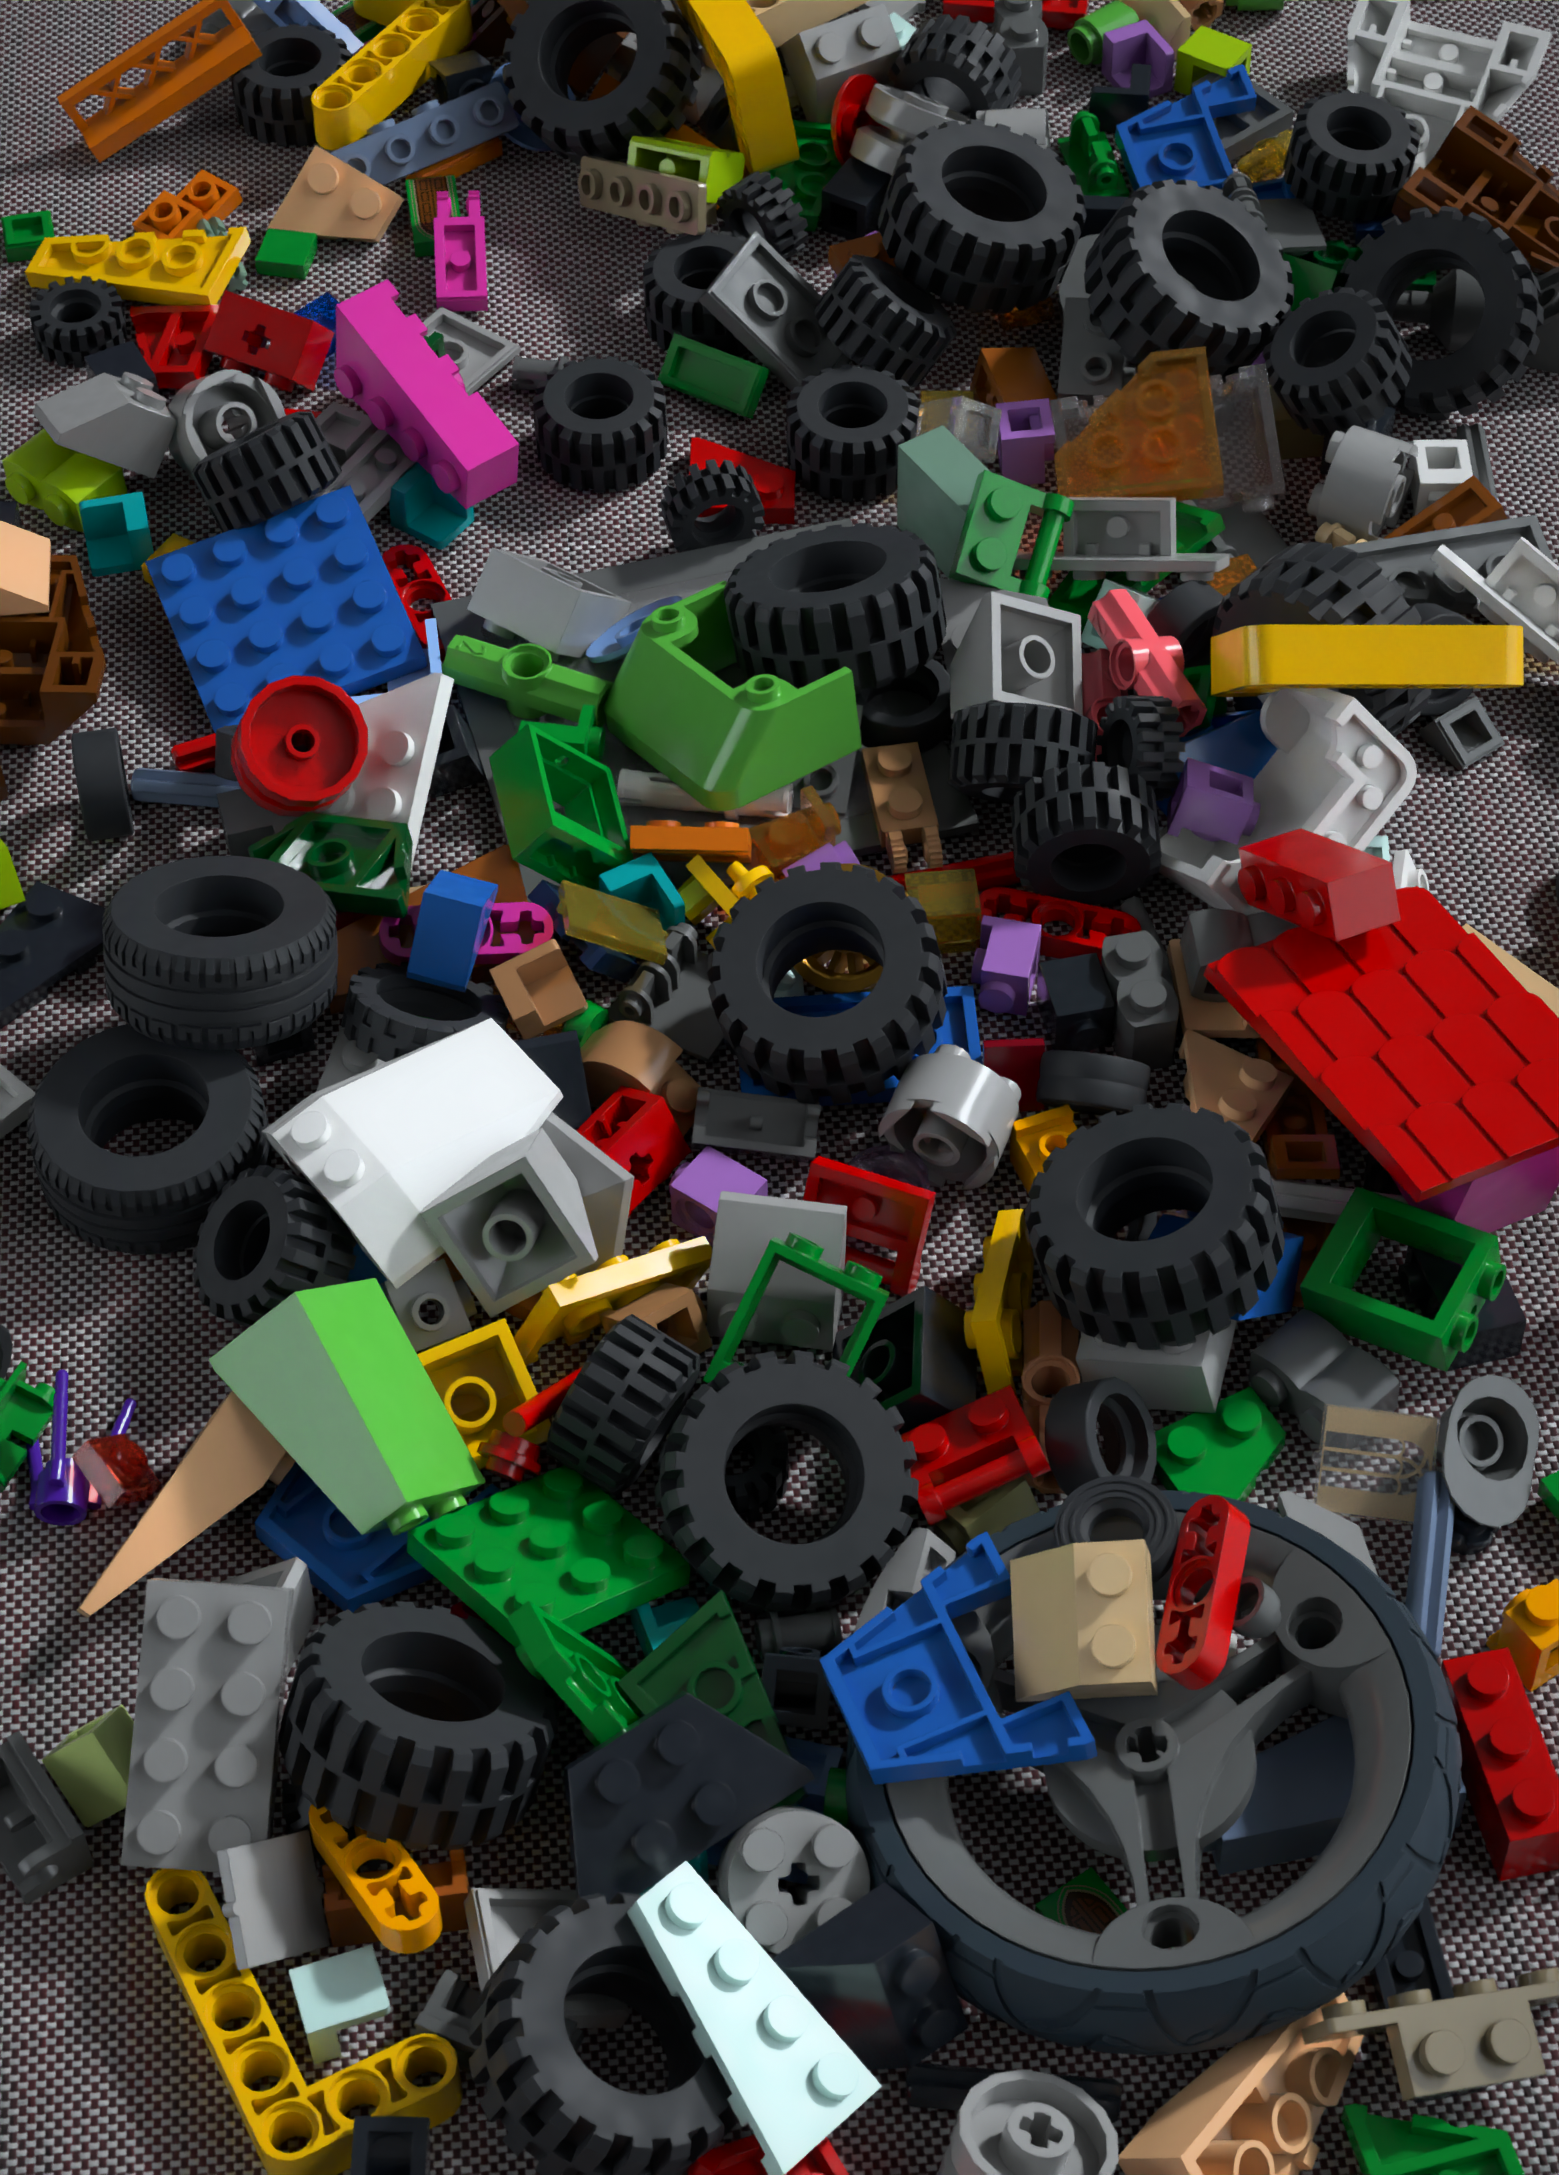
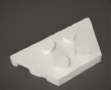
M436 672L357 704L368 728L367 757L358 777L351 784L348 791L329 809L318 812L320 814L407 823L413 841L411 870L454 682L453 678Z

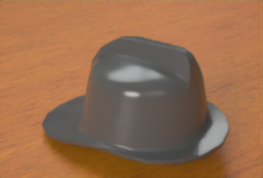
M1490 1374L1474 1378L1458 1391L1452 1406L1442 1413L1436 1426L1434 1443L1436 1456L1442 1465L1443 1479L1451 1499L1468 1518L1479 1525L1493 1528L1513 1523L1525 1511L1531 1491L1534 1461L1539 1440L1540 1425L1534 1404L1523 1388L1506 1377Z

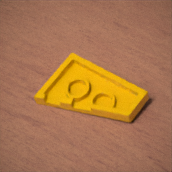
M1023 1209L998 1211L992 1236H986L983 1241V1272L976 1273L974 1276L973 1310H967L964 1316L966 1344L969 1349H977L988 1395L1011 1385L1017 1397L1013 1377L1022 1376L1023 1332L1021 1322H1023L1024 1310L1030 1309L1034 1271V1256Z
M702 1236L680 1243L678 1239H669L658 1244L645 1255L630 1260L626 1255H619L607 1260L595 1271L576 1276L574 1273L555 1284L548 1285L546 1289L541 1291L542 1296L513 1337L525 1366L538 1361L539 1356L537 1353L542 1345L561 1336L564 1337L568 1346L589 1337L591 1330L602 1324L599 1317L600 1313L608 1309L616 1311L665 1282L693 1289L711 1265L712 1248L706 1237Z

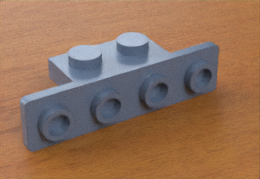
M496 81L442 105H439L437 99L422 104L411 111L412 118L395 124L393 118L380 122L366 130L369 135L368 137L330 152V154L385 186L510 132L518 127L519 122L502 84Z

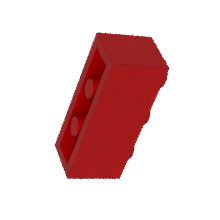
M1302 828L1238 848L1241 869L1238 871V884L1248 905L1336 942L1400 921L1393 867L1390 861Z
M1506 1647L1442 1660L1441 1670L1448 1685L1457 1717V1725L1455 1726L1457 1733L1459 1732L1462 1753L1461 1778L1499 1882L1559 1869V1778L1509 1648Z

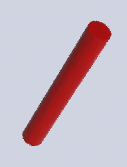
M582 1367L507 1412L502 1420L504 1430L509 1435L518 1437L556 1414Z

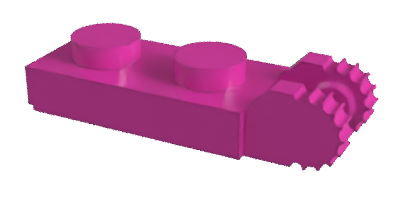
M479 190L468 191L466 212L469 217H449L452 212L451 198L448 196V191H437V217L434 218L437 310L442 306L452 312L488 311L484 216L480 214Z

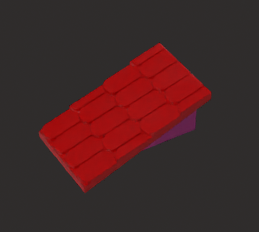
M1418 886L1404 887L1396 890L1400 921L1337 942L1303 927H1296L1279 934L1271 941L1257 946L1235 949L1225 954L1220 960L1207 964L1203 976L1386 1169L1408 1205L1487 1233L1546 1210L1559 1185V1018L1539 996L1529 993L1474 932L1468 934L1428 890Z

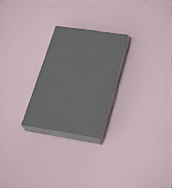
M756 231L745 240L698 300L755 357L770 369L791 392L795 387H801L802 380L809 375L818 376L819 370L829 367L833 370L840 369L841 365H848L851 362V359L829 339L815 316V307L822 296Z

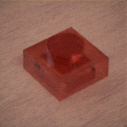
M125 1433L87 1440L71 1456L108 1508L146 1500L162 1484L148 1466V1459L144 1451L136 1443L129 1440Z

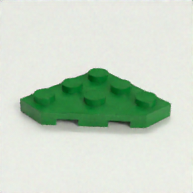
M529 1600L508 1617L521 1642L515 1648V1651L522 1664L534 1677L539 1680L545 1679L581 1720L580 1726L584 1734L595 1747L645 1716L618 1684L632 1670L631 1668Z

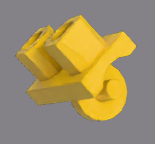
M698 854L685 865L692 873V876L677 891L685 903V916L694 926L719 905L729 915L724 922L732 924L733 921L729 910L743 896L751 900L757 895L755 886L769 877H772L774 880V874L767 866H757L748 871L740 861H735L726 870V873L735 882L729 890ZM718 927L706 937V940L714 949L713 938Z

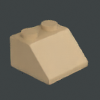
M1144 1539L1072 1543L1010 1560L1015 1694L1017 1702L1045 1701L1067 1691H1070L1073 1699L1158 1695L1151 1555Z

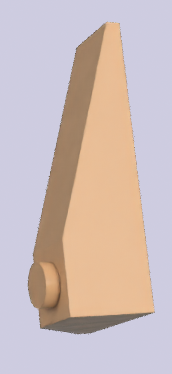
M233 1391L223 1399L176 1466V1471L170 1480L168 1479L139 1520V1524L124 1541L76 1610L86 1618L91 1616L262 1488L268 1479L278 1486L296 1462Z
M1342 1993L1301 2019L1270 2033L1237 2043L1151 2116L1119 2155L1118 2163L1124 2174L1299 2175L1301 2170H1312L1320 2150L1312 2142L1325 2107L1338 2104L1364 2035L1304 2045L1301 2030L1324 2020L1322 2008L1348 2002L1345 1993Z

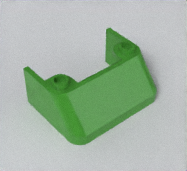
M725 580L672 605L659 607L644 619L603 704L607 729L611 734L666 775L703 806L717 811H728L743 807L862 748L853 673L846 666L800 689H796L787 681L770 674L754 676L746 683L733 689L713 674L737 662L724 599V589L727 583Z

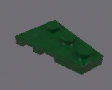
M722 1590L618 1682L620 1687L644 1715L684 1691L793 1758L726 1595ZM805 1786L774 1806H798L809 1796Z

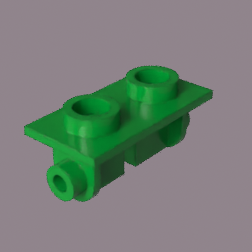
M1087 111L1076 113L1070 124L1069 137L1057 138V144L1064 162L1075 175L1076 185H1080L1083 195L1129 197V190L1105 132H1099L1100 124L1098 118Z
M22 1361L8 1381L0 1378V1493L5 1490L9 1481L27 1456L26 1449L8 1440L13 1435L34 1446L53 1418L55 1389L45 1383H38L35 1388L25 1383L27 1364Z

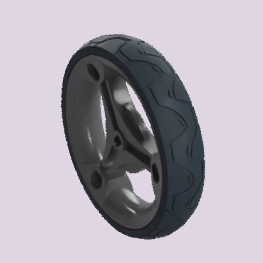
M1161 1490L1175 1511L1179 1531L1187 1511L1198 1500L1212 1495L1197 1492ZM1222 1496L1243 1512L1250 1521V1536L1242 1578L1248 1576L1257 1577L1275 1591L1281 1601L1280 1612L1282 1618L1279 1628L1246 1650L1228 1658L1218 1677L1202 1689L1188 1690L1156 1667L1158 1695L1074 1699L1095 1740L1098 1756L1082 1761L1031 1766L1045 1775L1052 1806L1063 1824L1088 1846L1104 1854L1120 1858L1130 1876L1136 1897V1907L1127 1910L1112 1921L1102 1934L1083 1931L1042 1916L1016 1901L997 1886L975 1862L960 1835L952 1810L949 1776L874 1785L849 1731L846 1749L847 1815L849 1824H851L850 1832L859 1843L867 1860L870 1874V1890L872 1891L884 1882L887 1883L933 1922L958 1997L990 2017L1009 2024L1022 2032L1065 2046L1080 2048L1083 2045L1087 2046V2050L1103 2053L1149 2056L1193 2053L1249 2040L1270 2033L1309 2015L1322 2005L1340 1996L1359 1981L1399 1942L1420 1913L1424 1898L1435 1885L1451 1842L1461 1790L1460 1768L1462 1766V1753L1459 1732L1457 1733L1455 1726L1457 1725V1717L1448 1685L1435 1654L1411 1612L1402 1602H1398L1395 1599L1396 1594L1361 1560L1321 1533L1288 1516L1284 1518L1279 1517L1277 1512L1256 1504ZM1061 1505L1049 1508L1048 1512L1040 1511L1006 1526L1002 1532L998 1531L990 1536L1009 1575L1010 1560L1056 1548L1054 1526ZM1109 1517L1099 1522L1093 1528L1090 1541L1139 1540L1143 1536V1529L1138 1522L1129 1517ZM967 1551L963 1553L961 1556H959L957 1559L952 1561L946 1568H944V1570H946L953 1563H955L962 1556H964L967 1553ZM1173 1565L1159 1581L1152 1585L1153 1600L1166 1601ZM1213 1578L1200 1588L1193 1603H1199L1207 1595L1213 1584ZM1011 1595L951 1619L1000 1718L1007 1717L1003 1715V1710L1016 1713L1043 1702H1017L1015 1674L998 1669V1666L1014 1652ZM1277 1674H1281V1677L1273 1681L1271 1684H1269L1268 1686H1266L1265 1688H1263L1262 1690H1260L1259 1692H1257L1241 1704H1236L1237 1701H1239L1240 1699H1242L1243 1697H1245L1246 1695L1260 1687L1262 1684H1264ZM1308 1704L1323 1712L1341 1718H1348L1353 1738L1355 1759L1351 1796L1339 1827L1318 1859L1297 1881L1282 1893L1241 1917L1222 1905L1200 1899V1865L1204 1847L1225 1834L1242 1815L1249 1803L1257 1771L1255 1747L1283 1721ZM1180 1857L1185 1897L1163 1898L1151 1901L1146 1862L1165 1861ZM1173 1946H1181L1175 1949H1168Z

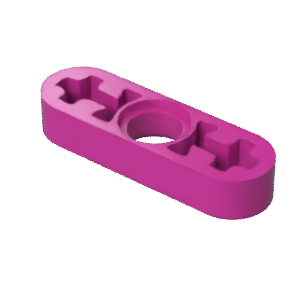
M531 902L494 903L474 964H502L553 938V921L551 916L543 907ZM421 905L408 906V914L404 919L384 916L380 923L379 945L381 952L387 960L395 965L400 966L401 962H409L412 947L402 948L399 938L389 936L398 935L400 926L405 924L412 925V932L415 934ZM494 920L501 921L500 933L518 931L519 922L531 921L532 930L542 931V933L534 934L533 943L522 944L520 935L512 933L501 934V946H492V921Z

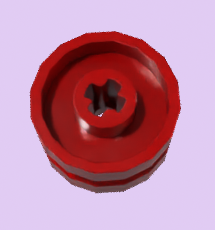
M292 675L269 683L250 701L231 741V765L240 788L258 806L279 816L300 817L307 812L318 813L329 809L348 791L351 784L356 780L368 754V728L359 706L341 687L315 676ZM304 744L309 751L299 752L293 745L296 747Z

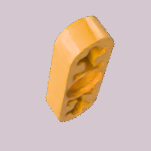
M311 1804L308 1814L314 1846L380 1942L389 1950L402 1954L416 1953L430 1947L438 1939L442 1930L438 1895L401 1842L387 1838L386 1843L367 1838V1831L354 1826L356 1838L349 1842L347 1832L342 1825L332 1820L330 1811L325 1807L317 1809ZM374 1859L386 1860L394 1865L388 1874L376 1879H366L356 1874V1870L363 1863ZM400 1896L401 1903L408 1914L413 1918H418L409 1921L404 1915L396 1916L393 1900Z

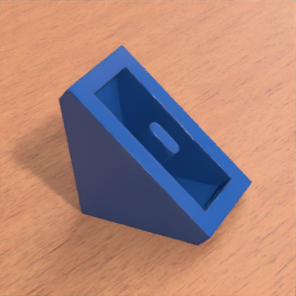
M444 870L438 872L423 892L407 967V978L465 993L497 896L498 884Z

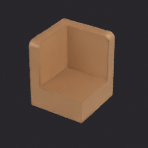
M551 939L489 970L513 1021L524 1039H530L588 1009L583 993L556 939Z

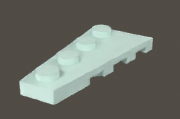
M687 1861L640 1897L628 1910L627 1913L671 1996H680L692 2017L696 2028L691 2033L704 2057L707 2059L713 2056L732 2092L728 2101L742 2127L749 2124L766 2155L760 2161L768 2175H785L881 2087L880 2083Z

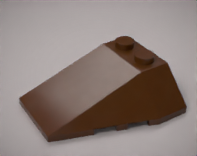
M1470 105L1453 126L1432 160L1424 169L1419 167L1402 187L1396 197L1391 213L1402 219L1403 222L1411 220L1410 210L1427 207L1432 214H1439L1442 206L1458 208L1465 216L1474 212L1486 218L1493 227H1499L1510 237L1530 264L1532 273L1542 275L1559 266V191L1550 183L1555 174L1544 164L1536 169L1518 152L1523 144L1510 131Z
M51 555L49 612L0 616V744H17L20 746L49 745L98 700L106 662L76 555Z

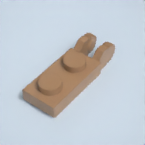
M918 742L862 749V769L881 848L886 847L893 874L907 872L908 851L905 846L906 844L921 843L923 857L928 868L943 867L939 824Z

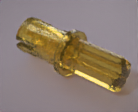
M1284 130L1275 138H1264L1257 142L1252 152L1238 161L1236 168L1242 174L1247 175L1251 182H1260L1266 177L1275 178L1285 171L1283 167L1293 130Z

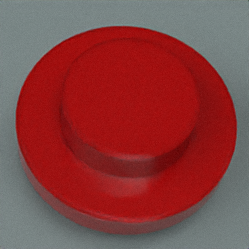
M493 1429L488 1442H480L477 1449L478 1454L488 1459L484 1467L486 1471L520 1484L524 1474L538 1476L542 1467L537 1463L541 1447L526 1439L511 1436L507 1432Z

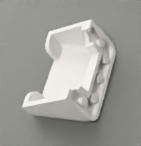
M1326 688L1283 689L1272 692L1261 708L1260 724L1267 739L1278 750L1253 780L1254 801L1260 803L1261 807L1252 834L1250 836L1242 834L1238 845L1223 840L1216 842L1207 841L1185 828H1182L1179 836L1176 837L1167 834L1166 826L1160 831L1162 857L1159 873L1214 908L1233 910L1248 916L1264 911L1248 905L1247 900L1241 893L1238 884V871L1241 869L1238 848L1302 828L1364 851L1410 794L1415 785L1417 769L1411 754L1352 696Z

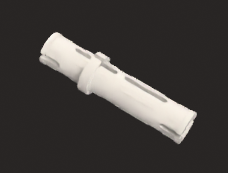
M622 768L617 786L620 806H646L683 811L713 812L724 814L725 819L738 820L740 816H759L789 821L793 807L792 783L743 807L728 811L706 808L661 772H642Z

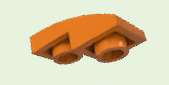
M201 169L177 196L163 190L132 225L137 232H155L157 239L182 238L183 231L197 229V223L201 219L209 220L215 216L223 221L243 202V199L237 187Z

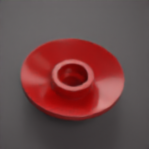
M856 74L849 77L842 84L834 102L831 133L834 150L841 166L850 157L856 158L849 151L859 127L874 125L890 129L875 121L865 109L873 86L879 84L875 78L867 74Z

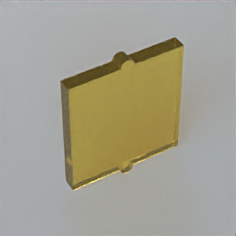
M562 879L558 889L560 902L556 911L563 916L566 935L664 966L668 957L665 942L669 934L662 929L658 910Z

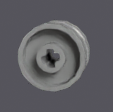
M875 84L865 109L875 121L890 129L874 125L859 127L849 152L862 162L892 175L902 149L908 141L916 138L917 134L932 126L938 129L939 125L948 121L957 120L959 124H965L970 118L929 97L887 85Z
M1023 2069L992 2074L972 2087L964 2100L951 2133V2142L944 2153L937 2175H1113L1119 2161L1118 2136L1105 2110L1082 2088L1053 2074Z

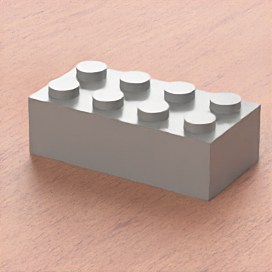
M166 1578L147 1579L121 1865L220 1872L216 1851L272 1838L280 1753L278 1735L284 1708L294 1588Z

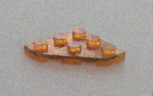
M1205 346L1151 352L1137 367V374L1121 391L1116 389L1090 416L1089 425L1074 441L1070 442L1068 440L1054 455L1057 494L1066 497L1176 498V501L1224 496V481Z

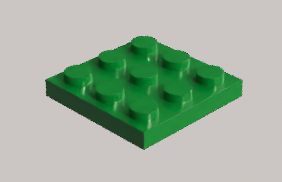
M565 1465L407 1531V1553L515 1648L521 1642L508 1617L528 1600L580 1634L679 1589L690 1582V1565L682 1558L678 1551L597 1485Z

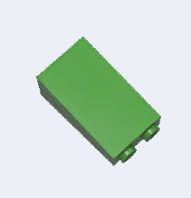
M376 1278L296 1291L209 1358L214 1371L361 1535L387 1528L390 1529L393 1535H399L421 1524L428 1517L433 1521L443 1515L452 1513L468 1506L464 1497L486 1482Z

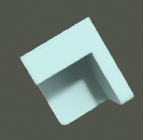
M372 1944L289 1970L296 2003L314 2065L342 2056L336 2031L386 2016L391 2011Z

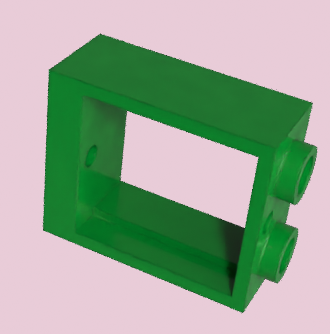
M528 723L489 757L512 860L563 886L567 882L570 883L586 898L597 903L600 901L599 875L634 860L611 768ZM553 801L564 807L566 817L555 811Z
M1356 1186L1302 1281L1300 1290L1304 1309L1318 1314L1332 1324L1339 1332L1447 1372L1457 1352L1465 1353L1473 1343L1478 1329V1314L1486 1299L1494 1301L1499 1295L1506 1276V1266L1501 1264L1498 1236ZM1381 1236L1463 1265L1434 1320L1352 1290Z
M789 1232L785 1241L773 1237L761 1258L703 1381L710 1383L720 1370L734 1362H737L740 1366L744 1365L734 1360L733 1357L780 1261L867 1302L839 1360L850 1366L846 1375L850 1377L890 1292L879 1288L883 1277L850 1260L847 1261L844 1270L820 1259L824 1251L823 1247L795 1233Z

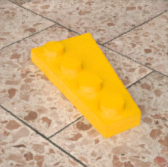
M246 227L228 228L227 236L209 237L206 236L204 229L184 230L182 238L157 239L155 232L134 233L132 237L116 242H111L108 234L46 237L25 270V274L30 287L49 289L48 284L53 281H57L62 286L65 285L64 278L71 276L74 278V283H79L82 276H91L92 284H95L98 279H102L107 282V288L113 285L121 299L170 306L216 305L251 241Z

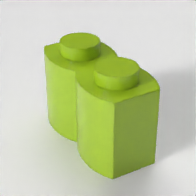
M44 428L2 460L6 474V488L17 502L24 505L29 503L37 509L44 510L49 519L56 525H65L76 531H84L79 510V503L81 501L128 494L121 467L56 444Z

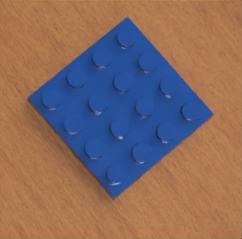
M351 485L298 504L255 526L231 529L145 561L214 733H216L218 728L238 725L250 701L269 683L292 675L320 677L341 687L349 696H353L428 667L425 653Z

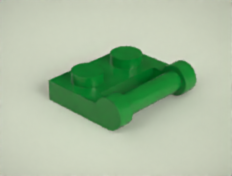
M984 470L977 476L949 578L960 582L1044 597L1048 600L1050 589L1046 586L1063 523L1070 521L1075 505L1074 501L1066 496L1045 493ZM1029 512L1041 516L1042 520L1025 580H1021L1011 576L1027 517Z

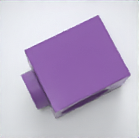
M707 1145L692 1162L687 1161L680 1165L671 1178L669 1193L671 1196L672 1222L698 1238L705 1236L708 1243L713 1246L721 1191L768 1196L767 1179Z

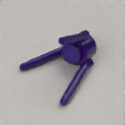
M63 1369L56 1372L51 1460L46 1463L44 1470L39 1439L34 1446L26 1443L31 1484L29 1509L34 1511L38 1519L52 1525H74L86 1519L87 1509L97 1510L101 1508L104 1484L137 1405L134 1399L128 1398L125 1400L90 1480L89 1476L85 1473V1466L81 1462L66 1458L68 1372Z

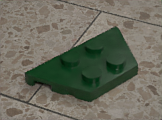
M307 812L285 825L280 832L266 836L247 847L252 858H261L285 864L305 873L319 884L329 896L337 912H354L404 919L408 914L413 841L407 823Z

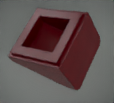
M1044 1038L983 1041L982 1064L1000 1077L1008 1078L1019 1086L1021 1090V1098L1018 1102L1019 1112L1043 1110L1045 1105L1037 1102L1036 1091L1040 1078L1041 1057L1045 1052Z

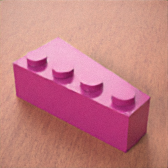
M387 279L336 305L335 383L339 391L346 398H352L368 414L370 420L378 429L385 430L401 446L404 454L411 461H417L434 478L441 491L446 494L450 493L465 509H468L517 482L519 443L478 392L470 396L466 393L465 384L459 373L460 369L448 354L438 358L423 337L427 335V327L415 313L408 317L403 314L394 302L398 299L399 292Z

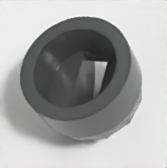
M1248 1576L1241 1579L1232 1628L1239 1635L1253 1640L1271 1635L1279 1628L1282 1618L1280 1598L1272 1588L1257 1577Z

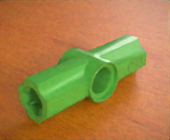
M456 634L447 646L446 657L442 665V674L453 678V683L505 699L506 708L511 714L519 718L534 719L549 713L578 723L582 706L587 704L595 705L597 727H603L606 722L603 704L614 682L553 664L551 654L547 649L539 645L527 643L506 649L465 635L460 636Z

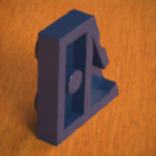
M542 879L527 896L532 903L540 905L549 913L556 932L567 942L571 940L583 952L579 959L591 971L626 983L640 967V964L628 953L633 947L631 941L609 922H606L601 927L587 913L593 907L592 903L570 883L567 882L563 887H560Z

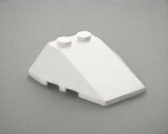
M1358 0L1348 25L1347 90H1350L1351 93L1363 91L1370 93V96L1376 98H1385L1390 101L1391 106L1400 107L1405 111V118L1413 120L1417 127L1415 133L1419 134L1420 143L1411 173L1412 176L1419 167L1424 169L1432 160L1453 126L1470 105L1496 123L1500 121L1536 79L1551 40V32L1504 21L1497 40L1492 41L1410 21V0Z
M490 1018L310 1094L261 1131V1133L296 1175L299 1173L304 1175L347 1225L362 1251L393 1287L398 1289L446 1252L420 1215L423 1208L489 1156L538 1130L561 1101L563 1095L560 1089Z

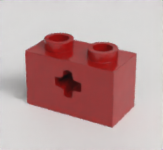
M225 290L204 349L222 358L219 367L222 369L238 370L248 375L251 369L265 374L263 381L272 387L288 393L293 392L295 385L314 391L335 332L311 319ZM267 342H269V343H270V345H269V348H268V349H266V348H265V347H266V344H267Z
M622 1085L576 1130L634 1176L628 1218L633 1210L659 1184L669 1178L672 1170L691 1152L663 1096Z

